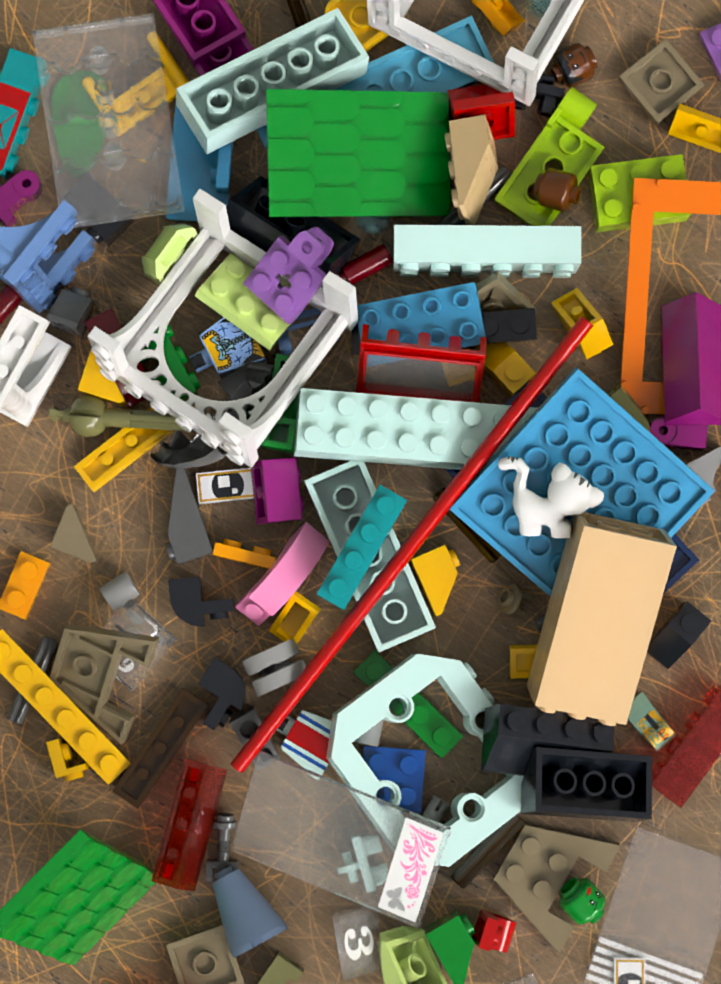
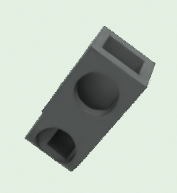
M255 706L230 718V724L243 747L262 724ZM271 738L253 759V763L258 770L280 758Z

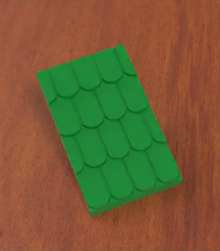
M266 89L267 123L265 126L269 217L447 216L451 212L450 173L448 167L450 153L447 150L445 133H449L448 93Z
M80 829L0 909V938L13 941L18 946L39 951L42 955L53 957L58 962L74 966L84 956L83 954L87 953L106 934L105 932L109 931L128 912V908L131 909L150 890L149 887L154 886L159 880V873L157 878H154L156 870Z

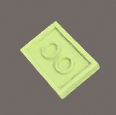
M230 253L199 287L195 297L270 351L293 323L288 325L243 284L254 269Z

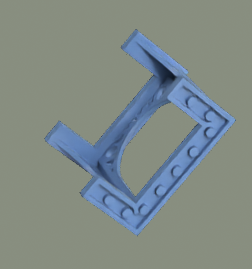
M65 200L62 201L53 213L35 223L19 227L0 226V279L13 288L39 314L43 309L47 311L57 299L55 293L62 285L66 287L76 275L74 270L81 261L84 263L88 261L95 251L93 247L96 243L91 235L82 230L67 249L53 254L57 248L55 242L62 233L67 235L77 223L75 218L78 214L77 211Z

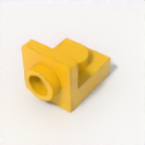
M62 738L46 742L56 778L64 776L65 781L68 782L84 777L82 771L89 769V765L84 763L70 767L69 761H72L73 757L68 743L63 744Z

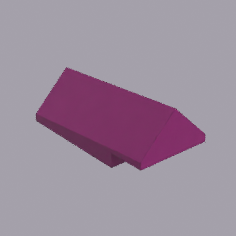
M152 0L199 76L254 50L246 37V30L226 0Z
M694 292L661 306V359L665 425H721V305Z

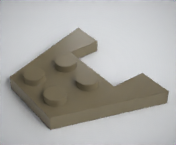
M69 624L64 628L49 678L78 707L122 745L128 738L135 714L108 702L122 656L148 667L153 661L160 637Z
M525 824L493 879L552 947L560 953L574 926L548 911L578 857L606 872L621 845Z

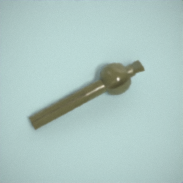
M93 395L80 396L73 401L70 407H64L62 410L52 406L49 408L48 413L51 422L62 419V422L69 423L72 430L83 437L98 436L104 432L106 427L186 431L175 422L176 418L168 413L162 415L157 411L107 408L102 399Z

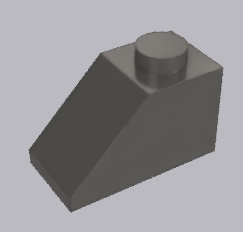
M72 287L71 291L62 289L48 313L47 320L56 329L84 337L87 328L84 322L90 319L95 302L92 298H89L90 293L76 287Z

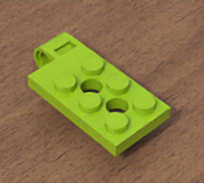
M571 87L493 202L528 226H551L561 211L539 205L538 201L530 199L527 191L531 186L535 185L538 175L545 172V164L549 161H557L560 163L562 171L575 174L578 186L580 185L590 167L596 162L605 148L581 131L595 110L597 103Z

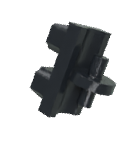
M542 74L537 82L535 99L540 100L537 114L551 117L558 104L561 103L565 89L551 86L554 83L555 76ZM515 99V109L525 111L526 105Z

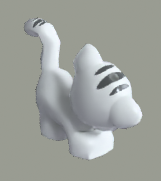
M508 456L500 459L498 462V467L501 470L515 469L517 472L513 482L514 494L512 505L519 519V532L523 536H540L542 526H548L551 530V537L570 538L572 535V525L565 516L581 515L588 508H594L603 501L604 492L597 487L591 486L587 479L576 472H572L566 464L559 462L553 468L551 473L552 481L547 492L548 497L543 498L526 488L530 468L522 458Z

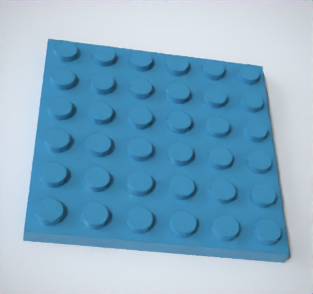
M576 366L475 476L449 510L551 597L566 538L551 537V530L548 526H542L540 536H523L520 534L519 519L512 505L514 494L513 482L517 472L515 469L501 470L498 467L500 459L508 456L522 458L530 468L526 488L543 498L548 497L547 492L552 481L551 473L553 468L559 462L566 464L572 472L580 474L590 482L591 486L597 487L604 492L601 504L594 508H588L585 512L664 529L670 538L715 490ZM573 515L565 516V518L571 523Z

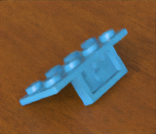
M176 102L166 218L172 221L198 222L193 197L199 189L224 203L226 207L228 205L234 141L206 154L176 106Z
M474 282L357 305L360 338L362 336L363 324L369 325L368 339L386 341L387 331L396 329L400 332L399 342L417 344L418 334L422 332L430 334V346L448 347L451 336H459L462 339L461 348L479 345L480 338L486 337L477 287ZM368 354L367 366L407 358Z

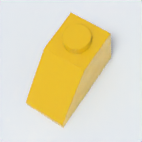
M578 288L551 302L567 333L580 317L585 318L593 325L592 329L577 346L587 360L613 345L604 319Z
M507 343L486 344L484 369L511 398L536 373ZM478 345L474 350L479 351L480 345Z
M446 545L411 559L413 568L435 617L443 613L458 574L456 567L460 566L454 549L448 550Z

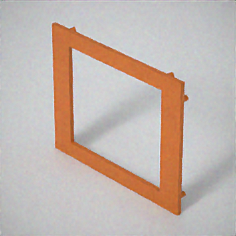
M633 178L620 383L644 414H664L663 382L643 381L654 212L721 215V182Z

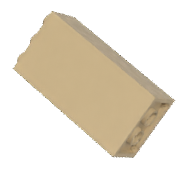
M583 512L581 515H573L571 519L572 535L570 538H566L526 686L534 705L543 712L555 713L557 710L567 712L570 717L579 720H585L586 717L598 719V722L608 726H616V723L626 725L677 546L664 529Z

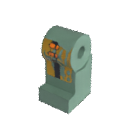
M638 691L633 699L628 722L658 752L676 737V734L652 706L642 691Z

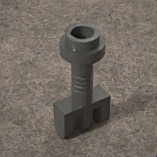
M217 813L216 818L212 820V827L218 829L217 859H207L206 882H213V870H219L220 872L229 866L232 867L233 871L238 869L239 860H229L230 830L237 828L234 814Z

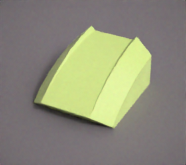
M186 224L163 226L161 234L145 256L141 257L144 276L160 286L197 237L196 230Z
M400 926L379 933V958L383 984H447L423 929Z

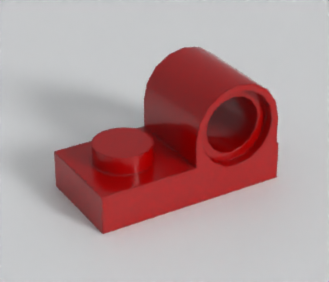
M480 910L474 928L476 933L472 935V939L478 948L487 951L494 949L507 953L517 922Z

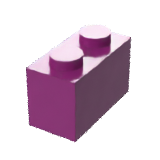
M296 458L257 461L251 468L256 525L302 520L304 501L299 492L301 471L299 466H297Z

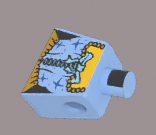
M224 317L199 335L205 349L189 356L197 373L214 365L219 377L229 375L247 362L267 363L258 342Z

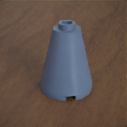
M229 866L214 874L217 880L212 883L229 951L233 958L288 928L285 921L240 868L233 871L232 867Z

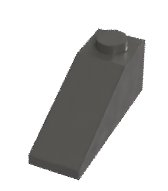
M176 468L168 527L170 542L165 543L170 560L176 559L179 565L211 555L214 550L185 468Z

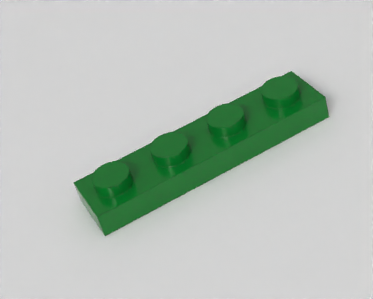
M374 650L352 673L369 687L392 670L393 667ZM417 693L412 697L414 703L413 714L404 723L442 759L461 740L463 735L422 695ZM395 698L390 702L389 709L398 716L402 712V703Z

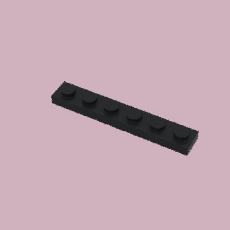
M535 308L482 312L487 337L486 344L537 340ZM358 323L352 330L354 355H360L361 338Z

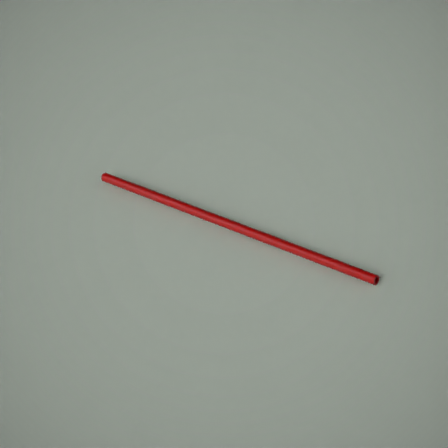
M580 317L240 750L230 763L234 769L240 773L246 770L452 505L593 327L585 318Z

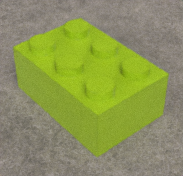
M683 154L592 165L588 171V180L596 233L630 228L633 178L686 180ZM654 212L653 225L687 221L691 214Z

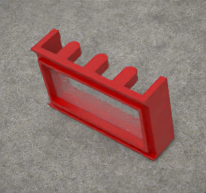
M363 324L356 393L479 403L487 337L480 338L479 351L461 349L462 339L459 336H451L448 347L430 346L431 336L425 332L418 334L417 344L399 342L400 332L396 329L387 331L386 341L368 339L369 325Z

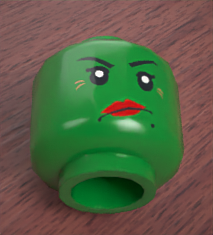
M574 877L561 888L559 892L561 896L559 905L575 923L585 924L590 922L593 924L603 916L605 895L588 878L578 879Z

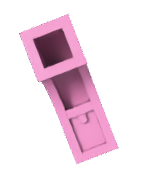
M305 522L288 539L282 552L269 570L237 602L235 608L257 626H260L270 615L273 616L300 587L321 558L330 541Z

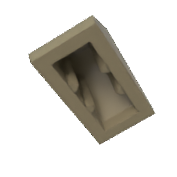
M74 504L67 505L50 547L92 564L100 562Z

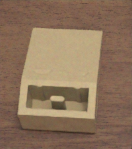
M486 115L449 121L450 133H445L447 150L451 152L452 161H448L451 180L454 179L455 189H452V200L454 207L457 208L459 219L465 220L466 225L476 224L498 170L495 140Z

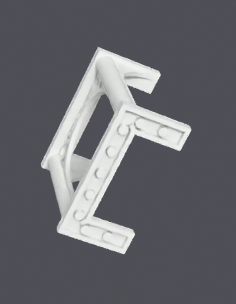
M367 0L368 25L502 93L513 91L514 99L530 107L536 96L537 82L584 0H552L523 52L512 46L510 47L505 56L504 68L404 18L414 0Z
M199 189L193 197L200 233L144 307L128 324L112 334H106L95 326L89 333L88 339L92 347L91 351L96 357L95 361L100 367L99 372L105 378L112 382H115L117 379L126 385L124 387L125 390L138 399L143 396L151 402L150 406L158 413L172 415L176 418L175 422L181 428L188 432H191L193 429L202 435L201 440L214 449L219 446L228 452L226 456L231 461L240 466L244 463L252 468L259 458L257 449L297 396L300 388L305 385L346 328L352 331L358 323L356 287L331 271L328 272L322 280L323 288L320 287L308 303L321 311V315L273 380L260 391L251 396L233 401L209 400L191 393L174 378L164 356L165 332L172 316L222 249L234 254L253 269L267 253L230 230L226 205ZM288 273L279 277L283 287H291L292 285L288 281L291 277ZM151 341H154L157 344L155 350H143L145 346L149 348V344ZM153 358L159 361V366L154 371L141 372L137 369L138 363L143 359ZM163 376L167 379L165 385H161L160 381L153 379ZM182 395L189 396L187 401H183L180 398ZM247 405H250L255 408L248 412L251 416L247 420L246 413L243 408ZM211 408L217 412L215 421L212 420L209 413L207 415L204 414L206 409ZM228 409L236 411L239 420L225 411Z
M19 305L0 339V413L28 427L72 346L45 332L50 323L48 320Z

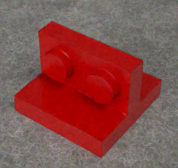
M486 84L447 90L452 120L486 115L494 140L515 137V99L513 91L502 93Z

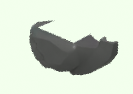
M247 362L218 381L220 386L230 395L227 401L242 399L263 389L272 380L273 365L264 362ZM247 405L243 408L246 413L247 420L251 416L248 412L255 408L250 405ZM232 409L225 411L239 420L236 411ZM176 431L170 444L161 441L159 451L154 454L151 453L150 456L161 466L191 468L212 464L224 458L228 452L219 446L216 449L208 446L201 440L202 435L199 433L190 441L181 431Z

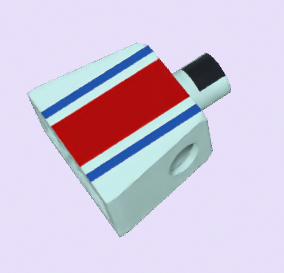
M302 710L297 720L287 716L276 730L287 736L280 748L319 780L329 764L326 756L332 720Z

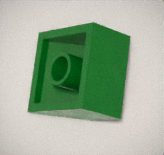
M455 909L424 927V931L454 984H464L474 947L471 935L476 932L465 913L459 915Z

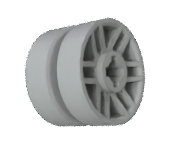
M294 638L242 661L248 676L262 673V676L252 682L257 697L295 681L306 668L304 660L291 663L289 661L300 653Z

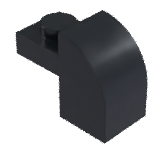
M201 577L168 580L171 606L176 615L190 625L206 627L205 614H210V620L229 618L228 612H235L234 599L203 601Z
M214 657L198 683L219 697L203 723L212 730H216L218 725L222 728L225 726L233 713L228 709L230 705L242 710L247 696L246 685L242 676L234 668Z

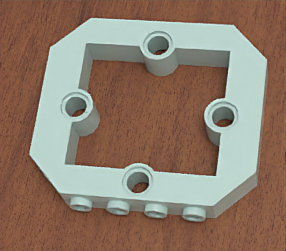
M412 654L332 715L326 758L394 852L406 818L398 808L401 801V791L399 786L392 781L378 780L352 742L382 719L389 723L407 721L414 711L412 697L437 679L463 715V725L466 731L474 736H478L483 743L484 728L480 729L477 727L475 718L479 712L485 714V708L493 706L492 704L495 703V700L486 688L483 687L481 689L474 679L477 675L472 667L466 662L463 664L461 660ZM395 698L402 703V712L398 716H394L389 710V704ZM506 774L504 779L482 796L469 792L456 795L451 803L453 818L438 829L444 835L434 865L450 867L521 811V782L524 776ZM386 787L389 790L390 798L387 803L382 805L377 801L376 794L380 788ZM468 800H472L475 804V812L470 817H467L463 812V805Z

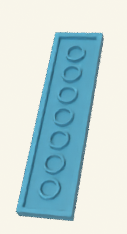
M472 15L434 32L494 63ZM406 45L369 62L365 75L335 90L448 93L447 90L465 88L478 82V80ZM266 124L256 130L268 154Z

